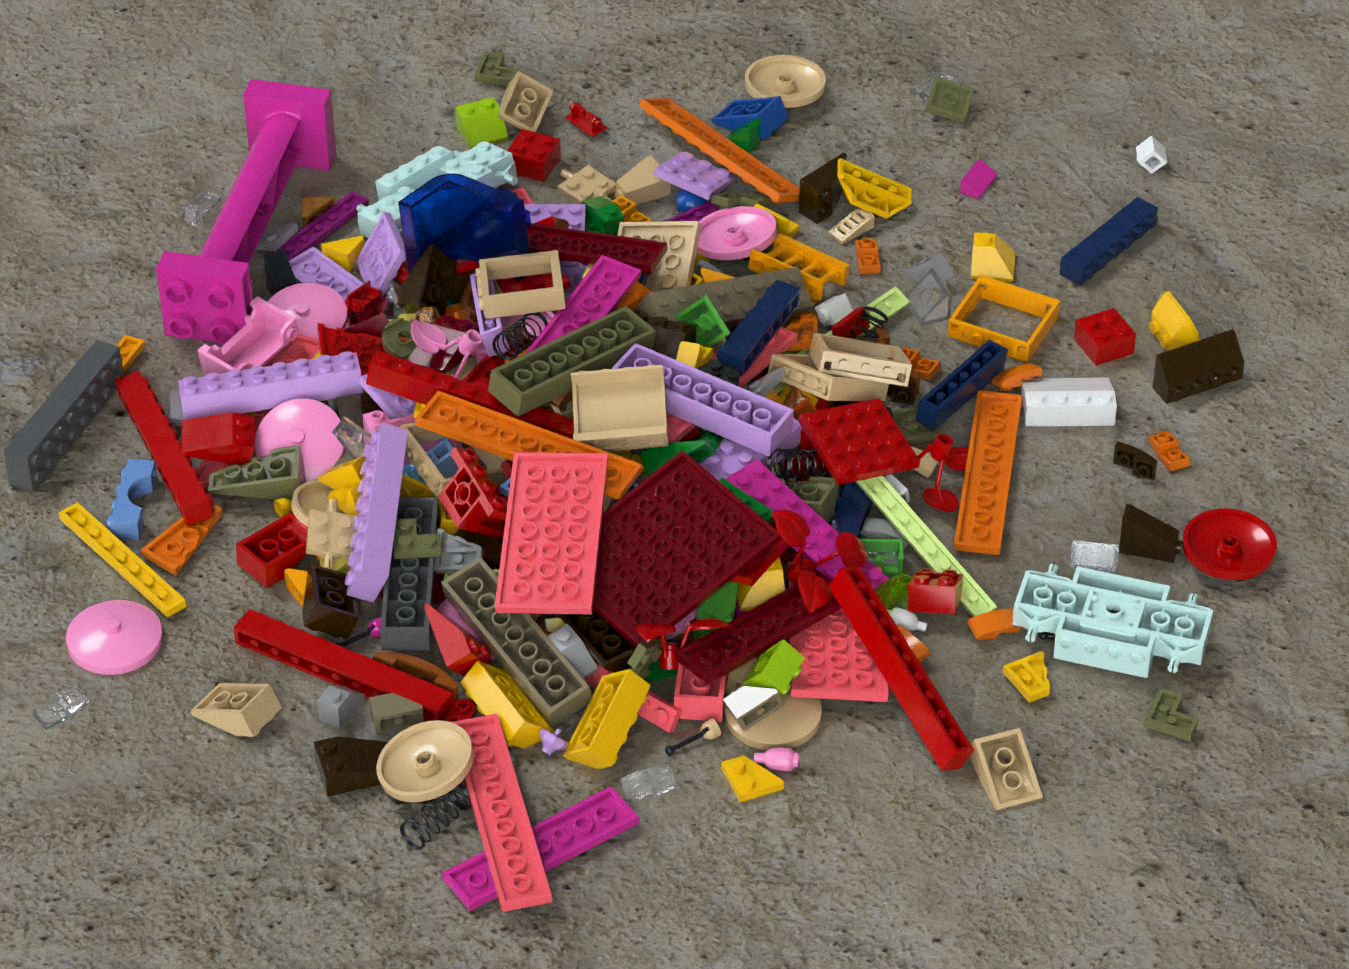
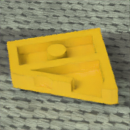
M1043 651L1003 666L1002 673L1029 703L1050 694V684L1047 679L1048 673L1047 667L1044 664Z
M744 755L721 762V770L740 803L784 789V781Z

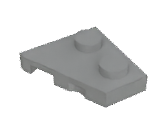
M297 223L267 227L256 250L275 252L299 231Z
M780 367L742 388L765 397L781 381L786 372Z
M441 528L437 529V533L441 534L442 557H435L434 571L436 574L456 573L477 558L481 557L483 559L484 550L481 546L472 542H466L465 539L457 535L455 537L448 534Z

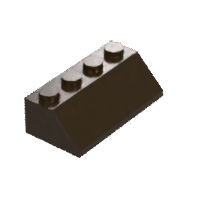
M635 313L656 330L652 349L655 352L676 360L679 345L682 341L696 343L695 325H690L686 321H670L666 317H651L647 313Z
M1232 329L1157 354L1153 380L1155 392L1168 404L1242 379L1244 358L1235 331Z
M592 610V615L557 614L581 638L587 650L604 670L615 673L631 669V666L627 663L636 647L596 611Z

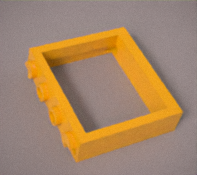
M980 275L950 317L948 337L978 347H982L991 340L1008 349L1007 356L1028 363L1058 319L1060 300ZM981 298L1043 318L1028 342L965 322Z

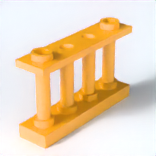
M781 233L777 234L773 242V249L768 253L764 254L755 249H752L750 252L748 269L758 274L795 268L793 267L794 265L803 268L800 272L809 296L817 301L822 299L823 287L828 282L832 281L841 286L847 284L850 264ZM776 257H779V258H781V259H783V260H786V261L782 262V261H779V260H777V259H775V258H776ZM814 273V274L819 275V276H821V277H820V278H817V277L812 276V275H810V274Z

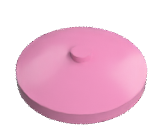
M750 206L730 207L713 212L699 221L701 231L697 252L704 257L715 260L746 258L750 256L752 249L761 252L770 246L777 236L775 218L764 209Z
M300 283L286 287L268 300V303L295 317L298 324V334L318 339L317 323L325 324V327L337 329L338 327L344 329L348 319L347 307L342 296L334 289L318 283Z
M306 398L289 400L273 408L261 421L255 437L256 455L259 459L270 455V451L276 448L300 445L306 482L318 480L321 474L333 468L345 452V429L337 414L324 403Z
M127 600L105 601L86 608L72 620L66 633L67 649L72 660L87 671L104 675L123 674L144 666L156 656L163 641L162 626L158 616L148 607Z

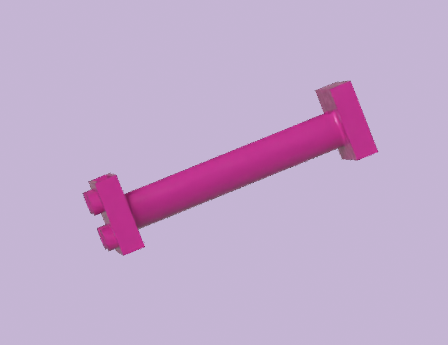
M255 79L250 80L243 93L249 153L199 255L164 251L156 267L165 335L174 336L179 339L191 338L211 341L224 345L246 325L244 317L246 315L250 316L253 311V307L250 305V302L253 301L249 263L295 166L330 171L336 158L331 90Z

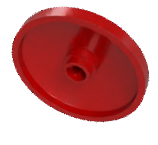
M1222 508L1205 511L1195 516L1184 529L1182 548L1188 561L1199 571L1219 579L1244 580L1260 575L1272 565L1276 555L1277 540L1270 526L1259 517L1242 510Z

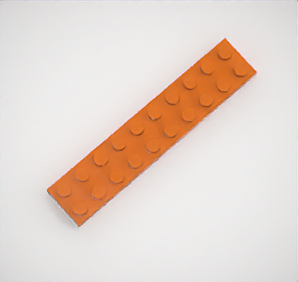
M670 98L641 99L639 107L644 109L647 115L657 118L660 124L670 127L673 133L687 139V143L697 146L702 153L713 157L716 163L726 166L729 172L739 175L743 182L752 184L758 192L769 196L772 202L782 204V202L795 203L799 201L800 188Z
M980 390L977 392L954 540L955 551L1000 555L1022 395Z
M437 391L415 418V425L511 461H513L514 452L608 453L605 495L620 500L642 473V464L441 391Z

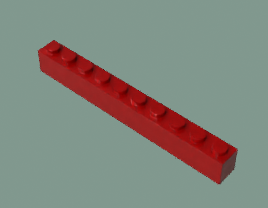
M377 351L369 363L367 385L427 405L437 391H441L573 439L574 420L558 413L537 407L518 417L488 392L486 388L392 356L389 353Z
M138 370L114 379L119 398L152 460L155 461L156 468L187 527L214 517L211 507H214L213 499L210 493L205 494L207 489L203 480H200L196 467L191 468L193 466L191 458L181 455V441H178L175 428H172L168 415H165L161 402L157 403L156 393L154 390H151L148 378H143Z
M841 567L828 586L835 599L838 601L941 771L960 769L973 753V747L861 567Z
M249 609L234 626L236 644L334 685L346 686L361 692L368 699L369 697L389 693L402 696L422 705L424 722L444 721L451 705L454 703L453 692L445 688L438 687L426 680L416 678L404 671H399L384 663L370 659L363 654H358L343 646L331 643L324 638H319L302 629H297L282 621L275 620L263 613Z

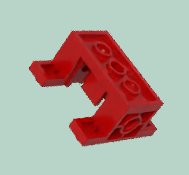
M454 447L450 455L459 470L438 497L457 528L503 539L508 498L500 493L499 485H495L488 480L487 472L480 465L474 451L469 448ZM505 459L500 467L509 479L512 473L513 461Z

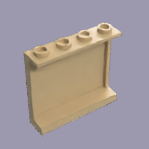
M663 365L570 373L574 416L573 440L606 452L668 446Z

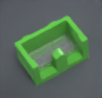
M860 539L868 551V560L874 566H881L884 575L903 576V539Z

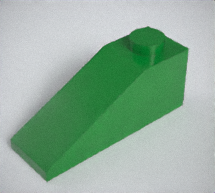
M602 196L581 201L582 204L586 205V212L599 233L618 235L620 222H624V215L616 203Z
M705 440L668 443L666 447L649 448L640 456L646 475L649 477L682 450L697 463L715 455L716 450Z

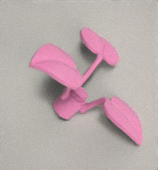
M415 318L412 321L411 334L413 340L424 352L437 354L439 349L446 350L459 343V351L465 356L455 374L457 379L470 355L476 358L477 363L487 355L481 335L476 330H468L464 337L458 336L457 339L446 344V336L441 329L432 324L420 322Z

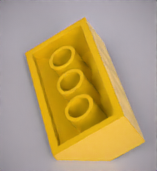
M477 661L460 682L466 689L465 694L478 705L477 710L485 716L498 714L507 746H516L524 749L541 741L539 734L542 729L555 733L544 716L504 670Z
M631 669L603 675L563 757L594 769L611 767L618 758L617 753L620 747L628 738L627 733L631 725L638 718L637 713L641 705L647 700V693L651 685Z

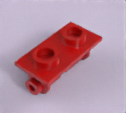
M572 103L570 105L571 114L566 116L565 119L589 136L593 137L607 129L602 124L600 117H596L589 111L586 112V109L580 103Z
M370 280L347 295L345 305L348 316L353 312H363L371 305V302L374 303L381 299V290L371 287Z

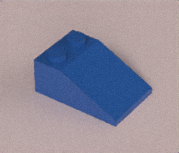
M781 96L733 100L714 116L711 121L716 125L734 131L759 118L761 120L760 139L763 140L769 138L774 130L782 127V123L789 117Z

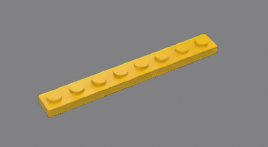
M78 502L59 512V519L167 618L187 607L186 600Z

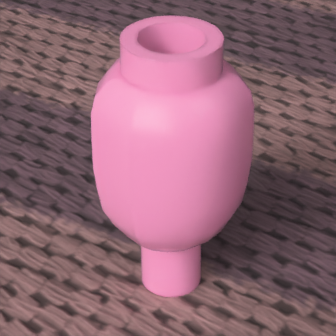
M770 748L765 753H754V762L764 763L770 770L789 772L794 767H799L800 754L795 753L790 748Z

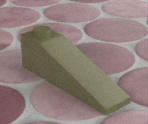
M300 445L276 448L271 450V454L258 459V456L250 458L251 462L244 465L234 464L213 472L209 475L208 492L218 495L267 499L286 497L291 499L296 488L306 482Z
M816 476L810 477V481L799 482L796 481V478H788L787 482H783L827 523L834 515L839 488L834 478Z

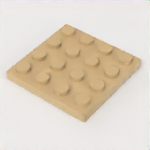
M699 221L620 222L617 236L667 243L668 251L656 266L654 273L648 276L645 284L646 288L651 292L691 285L701 231Z

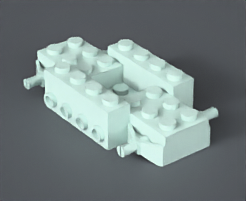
M486 141L478 143L477 146L463 153L458 150L452 153V151L441 146L433 147L430 151L417 156L414 160L401 165L398 169L385 174L382 178L375 181L379 201L369 206L363 204L357 206V212H359L357 213V221L360 234L369 238L383 212L391 213L403 241L409 238L416 241L421 240L422 233L420 232L422 230L433 236L439 234L498 199L496 188L500 185L509 183L515 186L518 183L512 153Z
M1050 564L1048 572L1045 573L1033 570L1025 572L1014 604L1013 625L1024 627L1028 630L1025 637L1028 642L1030 638L1031 642H1034L1038 632L1056 634L1053 658L1148 678L1153 655L1168 659L1170 663L1167 669L1169 672H1172L1173 669V673L1178 671L1179 663L1188 662L1201 665L1210 634L1213 610L1197 605L1199 599L1197 594L1194 595V598L1193 593L1189 594L1188 601L1185 602L1169 600L1170 586L1078 566L1073 580L1057 576L1059 567L1056 564L1054 569L1053 564Z

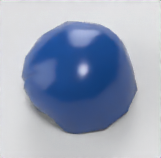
M680 189L675 198L677 210L682 213L707 202L706 199L684 189Z

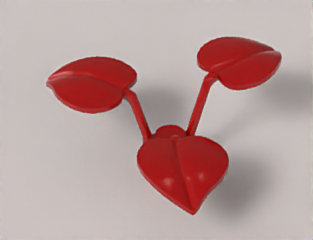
M938 434L933 445L928 444L926 449L917 456L920 460L930 451L931 457L936 461H940L935 489L926 488L923 492V499L927 504L936 509L956 512L959 505L957 497L950 490L940 489L939 484L944 463L953 470L965 471L969 447H952L954 441L950 436Z
M777 510L771 513L778 533L784 542L793 547L800 546L796 557L792 559L794 564L787 569V576L793 583L798 584L808 613H812L826 605L831 599V590L828 587V583L824 578L816 576L813 569L841 555L842 562L847 567H862L869 559L865 545L857 536L849 532H843L837 536L835 544L839 551L814 564L808 558L800 559L807 544L805 538L810 535V528L806 520L791 510Z
M694 619L687 626L680 647H677V643L666 642L665 634L676 631L675 626L670 624L659 625L657 623L636 625L637 633L647 643L653 638L661 636L659 638L662 642L660 668L667 670L678 669L679 662L675 660L676 652L684 648L691 630L729 628L733 630V626L720 619Z

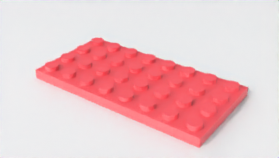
M514 452L495 600L496 613L592 615L609 460L608 453Z
M788 561L787 569L794 564L793 561ZM876 566L882 572L881 566ZM787 576V587L789 589L796 585V583H793ZM881 588L876 593L883 603V588ZM842 608L789 638V644L805 657L800 665L802 667L801 672L790 681V697L888 702V683Z

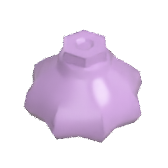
M557 728L555 733L546 729L540 731L542 751L551 755L555 751L565 750L568 747V742L559 737L561 730Z

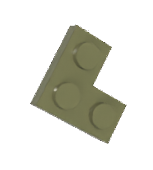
M485 51L474 78L475 82L507 87L519 69L502 66L505 61L504 54Z
M739 191L711 195V203L719 205L721 209L730 208L731 206L754 207L757 203L764 207H769L770 204L769 198Z
M416 518L396 519L393 541L394 559L442 557L440 533L417 535Z
M652 639L648 643L646 641L639 643L627 663L631 666V670L643 680L650 674L648 668L651 663L656 662L662 654L661 639Z
M1160 688L1144 720V727L1191 741L1198 726L1199 718L1178 712L1183 701L1182 694Z

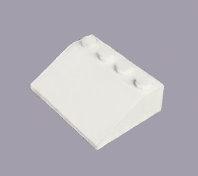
M1033 378V380H1022L1020 389L1025 426H1115L1117 403L1115 390L1109 378Z

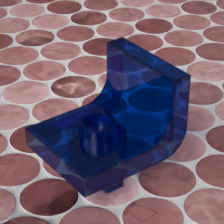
M450 173L432 178L398 202L408 275L430 244H434L452 260L465 259L477 263L481 259L530 254L527 228L531 226L530 211L525 209L524 200L518 198L517 193L505 188L498 190L467 176ZM527 276L513 277V278H514V279H517V280H519V281H521V280H523L524 278H526Z

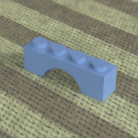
M128 459L126 467L121 470V484H117V498L112 501V515H109L107 519V528L111 529V533L118 539L140 540L144 526L142 508L134 505L133 502L140 496L153 493L157 480L154 460Z

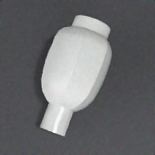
M898 607L892 610L887 609L896 625H901L910 633L915 630L925 632L927 623L918 621L917 616L913 612H908V610Z

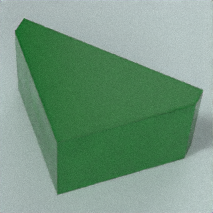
M756 118L732 131L727 138L748 153H751L760 144L761 120Z

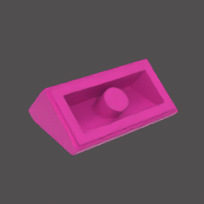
M978 159L961 180L960 193L979 199L995 180L997 173L981 159Z

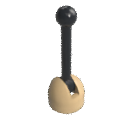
M711 718L702 724L700 733L674 746H667L665 753L673 755L675 750L701 737L708 740L715 739L721 736V730L717 722Z

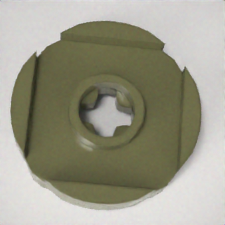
M396 318L385 325L381 337L382 346L390 355L407 360L417 346L411 334L413 320L407 321L403 320L404 318ZM399 336L408 337L409 339L407 342H402Z

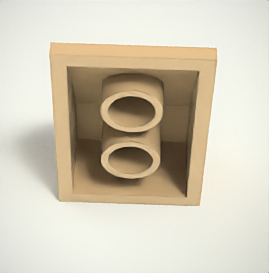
M518 71L509 82L503 95L498 117L521 130L536 132L553 90Z
M219 683L190 712L192 716L235 736L254 737L260 733V729L267 722L275 718V714L282 706L271 684Z
M1020 728L972 741L971 746L974 751L970 757L975 772L996 811L1043 798Z

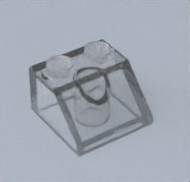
M1072 540L1069 569H1074V574L1077 566L1106 573H1117L1119 545Z

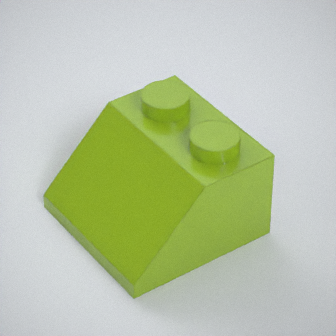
M494 97L455 107L456 127L470 149L484 141L494 144L509 140L505 122L498 117L500 107Z
M783 639L758 657L738 689L742 686L773 688L778 691L779 695L784 696L791 687L789 684L791 679L797 677L801 672L802 667L800 665L805 657Z

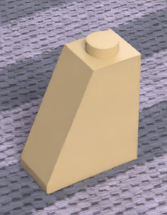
M649 155L616 181L615 197L617 198L622 195L640 205L670 195L671 183L653 176L655 168L659 164Z

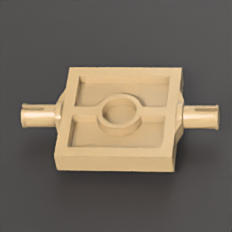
M587 165L575 174H572L567 169L561 171L560 176L565 178L566 181L558 185V192L575 204H582V200L598 196L613 201L608 197L616 191V183L591 166Z
M333 499L328 500V511L310 509L306 541V554L324 558V567H329L331 570H334V560L349 558L350 553L353 552L350 542L353 534H355L353 522L356 515L337 512L338 501L334 499V503Z

